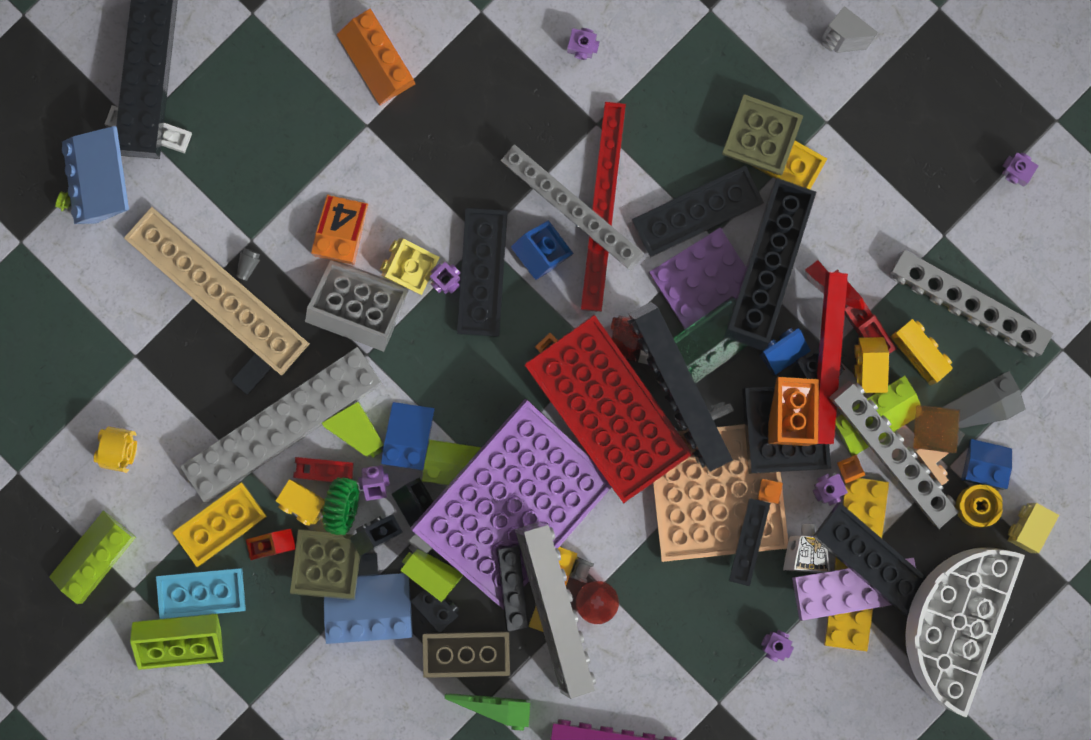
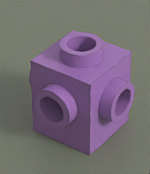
M572 28L567 53L574 54L575 58L581 60L592 59L593 53L597 54L600 41H596L597 34L587 28H581V30Z
M1016 153L1012 157L1010 155L1007 157L1003 164L1005 169L1002 174L1006 176L1007 181L1013 184L1018 183L1024 187L1029 183L1039 165L1032 162V158L1027 154Z
M446 262L442 265L439 263L432 269L430 278L433 282L431 286L438 293L441 291L444 294L448 292L453 293L460 286L458 283L461 280L458 276L460 272L453 264L449 266ZM444 276H448L450 278V281L448 283L442 282V278Z
M383 465L362 468V477H358L360 490H364L366 501L387 498L386 486H390L389 474L384 473Z
M826 474L817 478L819 483L814 485L816 489L813 490L817 501H822L823 504L828 502L829 506L841 501L840 496L848 493L840 474L832 477ZM827 486L831 487V493L826 491Z
M780 630L777 633L771 631L770 634H766L761 643L763 646L762 651L767 653L765 657L775 662L778 659L784 661L785 657L789 658L794 649L791 646L793 641L788 639L790 635ZM778 642L782 644V649L779 651L775 649V644Z

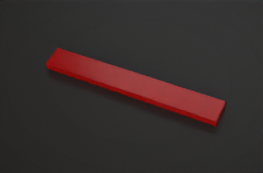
M825 273L817 379H819L818 444H834L837 407L829 397L839 388L848 273Z

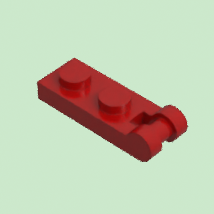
M295 457L296 472H293V478L333 482L337 477L353 479L354 463ZM305 465H310V473H304Z

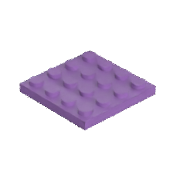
M718 228L656 267L649 274L693 343H696L728 323L746 267L722 229Z

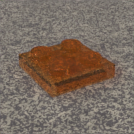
M916 406L913 449L956 453L960 410Z

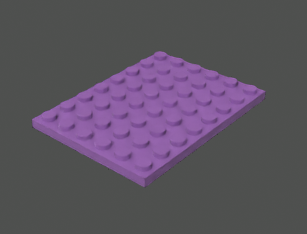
M525 399L410 529L503 609L496 547L513 544L519 545L515 529L541 522L553 528L555 534L553 543L555 548H559L612 487L593 460ZM520 550L523 584L525 586L529 582V578Z

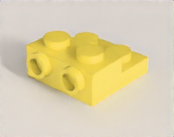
M399 238L398 241L394 240L389 249L392 252L389 260L385 259L380 267V271H382L381 276L422 295L430 275H432L431 271L436 266L440 257L403 238Z

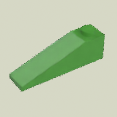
M445 694L444 699L502 724L511 726L512 730L523 731L524 727H529L531 700Z

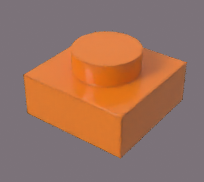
M857 454L837 462L845 483L865 476Z
M761 479L757 500L779 504L783 483Z

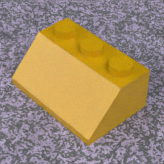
M911 319L892 334L890 338L931 386L938 383L953 369L950 365L952 361L946 354L939 352L937 349L939 346L932 337L928 338L925 335V329L922 324Z

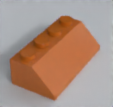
M371 8L353 18L336 34L379 106L415 85L412 75Z

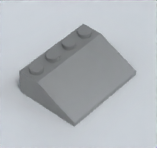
M330 260L307 307L305 322L384 352L409 289Z

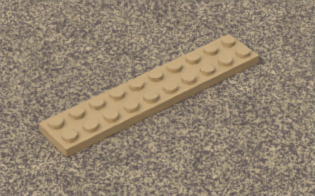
M153 207L146 212L124 237L125 240L281 376L309 345L304 338Z

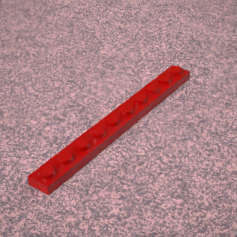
M605 102L592 210L612 226L626 104ZM590 237L581 310L602 312L609 253Z

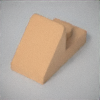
M925 449L914 451L920 463H923L930 470L931 473L929 475L933 480L936 479L941 485L949 481L946 477L948 475L946 470L941 465L937 466L936 464L949 454L948 452Z

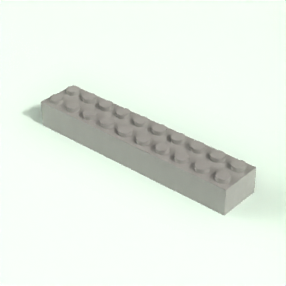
M357 347L180 466V468L202 501L208 503L322 426L324 421L350 407L383 383Z

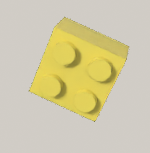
M1027 503L1026 506L1023 505L1018 513L1020 518L1017 524H1013L1009 529L1008 535L1010 537L1008 541L1029 553H1040L1059 515L1038 503Z

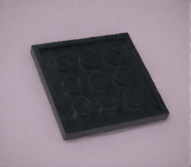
M775 387L742 389L749 474L831 469L829 444L810 446L768 444V422Z

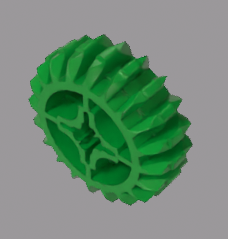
M337 477L329 486L322 512L323 527L327 532L335 535H345L353 526L360 500L359 486L356 481Z

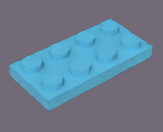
M242 568L156 576L159 619L246 611Z

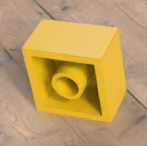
M859 338L858 345H855L854 348L855 358H857V365H854L856 383L864 389L865 393H888L889 350L885 338Z
M289 479L276 502L280 504L278 508L288 514H297L296 519L305 525L317 524L321 518L325 499L295 480Z

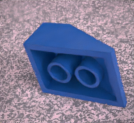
M397 402L392 403L381 460L382 465L424 470L435 408Z

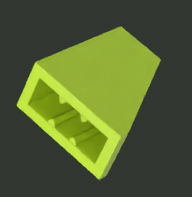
M356 402L322 423L323 427L366 457L371 455L374 458L383 452L384 443L360 402Z
M417 549L413 554L409 552L402 561L405 565L400 570L441 602L463 576L457 569L420 549Z

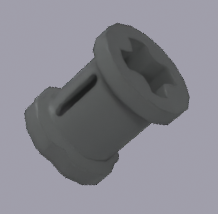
M576 557V566L569 577L587 583V575L590 568L594 566V563Z

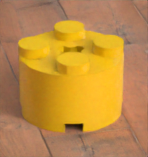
M111 426L101 429L98 434V441L100 443L98 450L94 453V462L98 463L100 468L127 473L130 469L126 468L128 464H133L136 455L137 441L133 440V435L137 436L136 432Z
M983 484L972 485L965 488L959 494L955 508L958 510L959 518L965 524L971 527H987L996 523L1001 517L1003 501L995 488ZM976 502H982V503H983V504L981 505V507L983 508L982 510H977V509H976V508H977Z

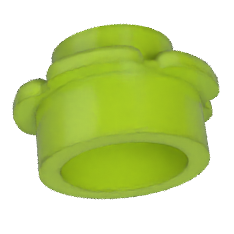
M60 192L55 207L63 212L65 208L69 209L71 206L68 192Z

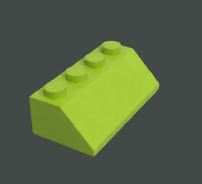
M906 376L889 384L888 393H875L867 398V400L871 399L877 405V413L880 416L884 415L892 425L889 427L893 432L924 413L918 396ZM860 403L852 407L853 411L860 407ZM843 414L836 417L835 431L851 456L859 454L869 447ZM872 416L866 419V427L873 423ZM881 433L878 440L880 441L885 438L886 433Z
M429 440L422 481L449 485L481 447Z
M102 511L49 578L76 604H83L135 540L136 536L108 513Z
M217 614L132 622L130 642L138 670L223 662L221 627Z

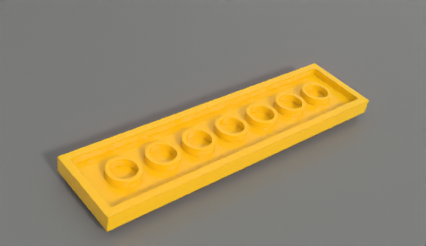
M858 478L845 483L848 493L843 495L842 504L882 538L889 482ZM835 557L834 571L848 568ZM873 608L828 616L824 645L867 652Z

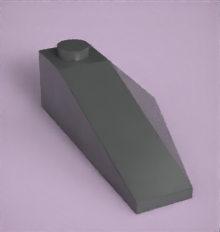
M1007 371L932 412L931 415L940 431L943 432L1008 420L1026 410L1018 385L1010 371Z

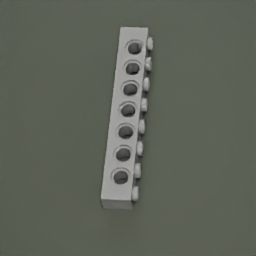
M515 144L501 159L506 167L628 270L632 271L644 257L641 250Z
M906 250L901 252L890 272L895 282L904 285V283L912 287L911 290L919 295L924 293L931 297L929 300L939 306L943 304L949 307L948 311L952 314L965 316L967 318L966 321L977 327L981 325L986 328L985 332L994 337L998 335L1004 338V342L1011 347L1018 346L1022 348V352L1029 357L1041 356L1054 334ZM911 269H916L919 272L918 279L910 277L909 272ZM930 279L937 282L938 288L936 290L929 288L928 281ZM948 290H953L956 293L955 300H950L947 297ZM967 300H971L974 303L975 308L973 311L966 308L965 302ZM986 310L992 312V321H987L984 318ZM1004 321L1011 323L1012 328L1010 332L1003 329L1002 324ZM1023 331L1029 333V342L1022 340L1021 333Z
M847 381L829 397L830 400L930 522L940 529L958 513V510L954 507L956 502L951 496L944 495L941 491L944 489L943 486L936 479L932 480L928 475L931 473L930 470L923 463L919 464L915 459L918 457L917 454L910 447L906 448L902 443L905 441L904 438L897 431L893 432L889 427L892 425L884 415L880 416L877 413V405L871 399L867 400L864 397V389L858 383L854 384ZM859 400L860 407L853 411V402ZM872 416L873 423L866 427V419ZM885 432L886 439L879 443V435ZM899 449V455L896 458H892L893 450ZM908 465H912V471L909 474H905V468ZM921 481H925V487L922 490H918V484ZM937 496V504L931 506V500Z

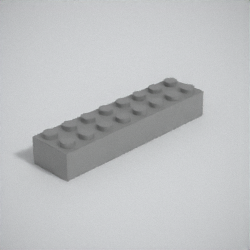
M541 522L515 529L560 692L570 699L595 691L593 685L596 684L593 672H590L588 668L590 659L588 653L583 650L582 643H584V637L582 632L578 631L576 625L578 616L571 607L570 602L573 601L570 590L566 589L564 581H567L564 569L560 568L559 560H561V555L553 543L555 539L553 528Z

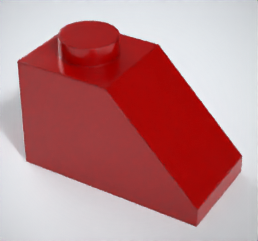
M291 529L272 532L246 540L250 560L296 549Z

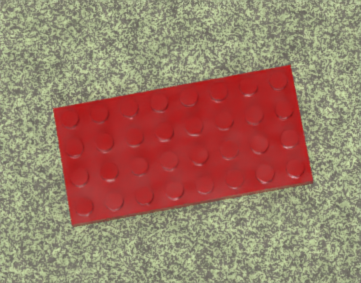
M595 315L588 318L524 364L623 504L693 455Z

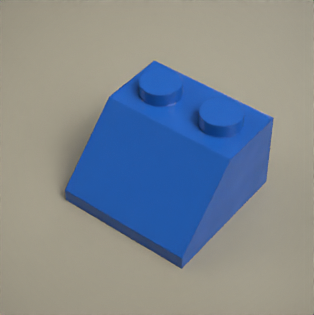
M549 220L525 233L511 246L516 256L535 280L546 275L574 254Z
M970 439L961 480L988 485L1001 490L1008 489L1012 471V448Z

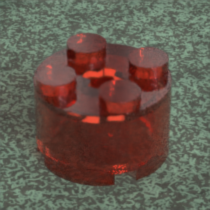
M621 315L618 318L613 317L611 323L613 335L611 339L626 360L636 362L637 359L634 355H639L640 346L637 339L640 337L631 330L628 324L630 317Z
M588 582L577 593V611L589 623H606L618 611V595L614 588L606 582ZM599 596L600 600L603 601V605L594 608L591 600Z

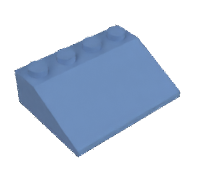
M117 126L73 136L63 141L62 153L65 158V174L68 179V194L71 199V215L74 219V224H97L128 211L129 205Z
M404 573L359 576L357 578L355 600L324 597L326 644L412 638L413 626L409 577Z

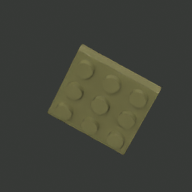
M744 94L722 155L782 176L803 115Z
M298 530L290 593L355 600L360 556L350 540V537L353 535H335L330 532Z

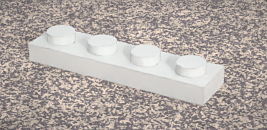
M111 106L105 122L106 127L116 126L118 107ZM164 123L162 146L185 153L192 133Z

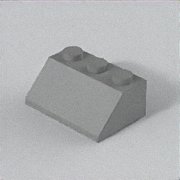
M844 6L828 25L821 41L826 49L829 51L834 50L836 53L866 50L870 46L878 32Z

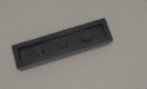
M749 498L728 581L750 586L770 503Z
M513 544L496 547L505 628L507 631L528 628L519 545Z

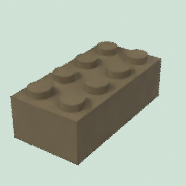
M509 631L423 634V678L510 676Z

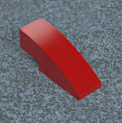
M817 260L805 269L807 279L824 293L825 273L828 271ZM847 281L845 305L863 310L866 308L863 298Z
M865 302L866 308L863 310L845 305V316L860 338L884 337L889 354L896 350L877 317L871 313Z

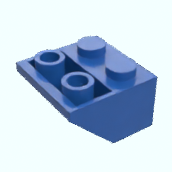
M790 328L779 336L780 341L777 343L775 340L769 342L766 349L759 355L773 376L810 352L799 328L795 331Z

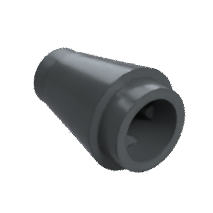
M244 248V251L240 253L236 277L248 281V278L260 261V254Z

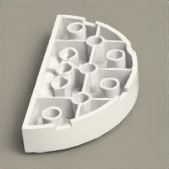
M985 547L960 552L938 565L926 577L915 594L906 624L908 659L912 671L923 690L945 709L967 717L1025 555L1004 549Z

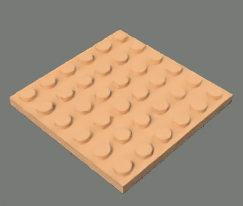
M745 424L717 427L733 459L732 461L709 472L706 467L702 468L697 463L694 455H691L653 482L662 562L735 554L749 498L757 500L761 479L782 483L781 472L749 474ZM677 431L691 452H694L695 449L688 445L683 435L686 431ZM783 489L781 490L779 504L770 503L759 551L787 549L788 533Z

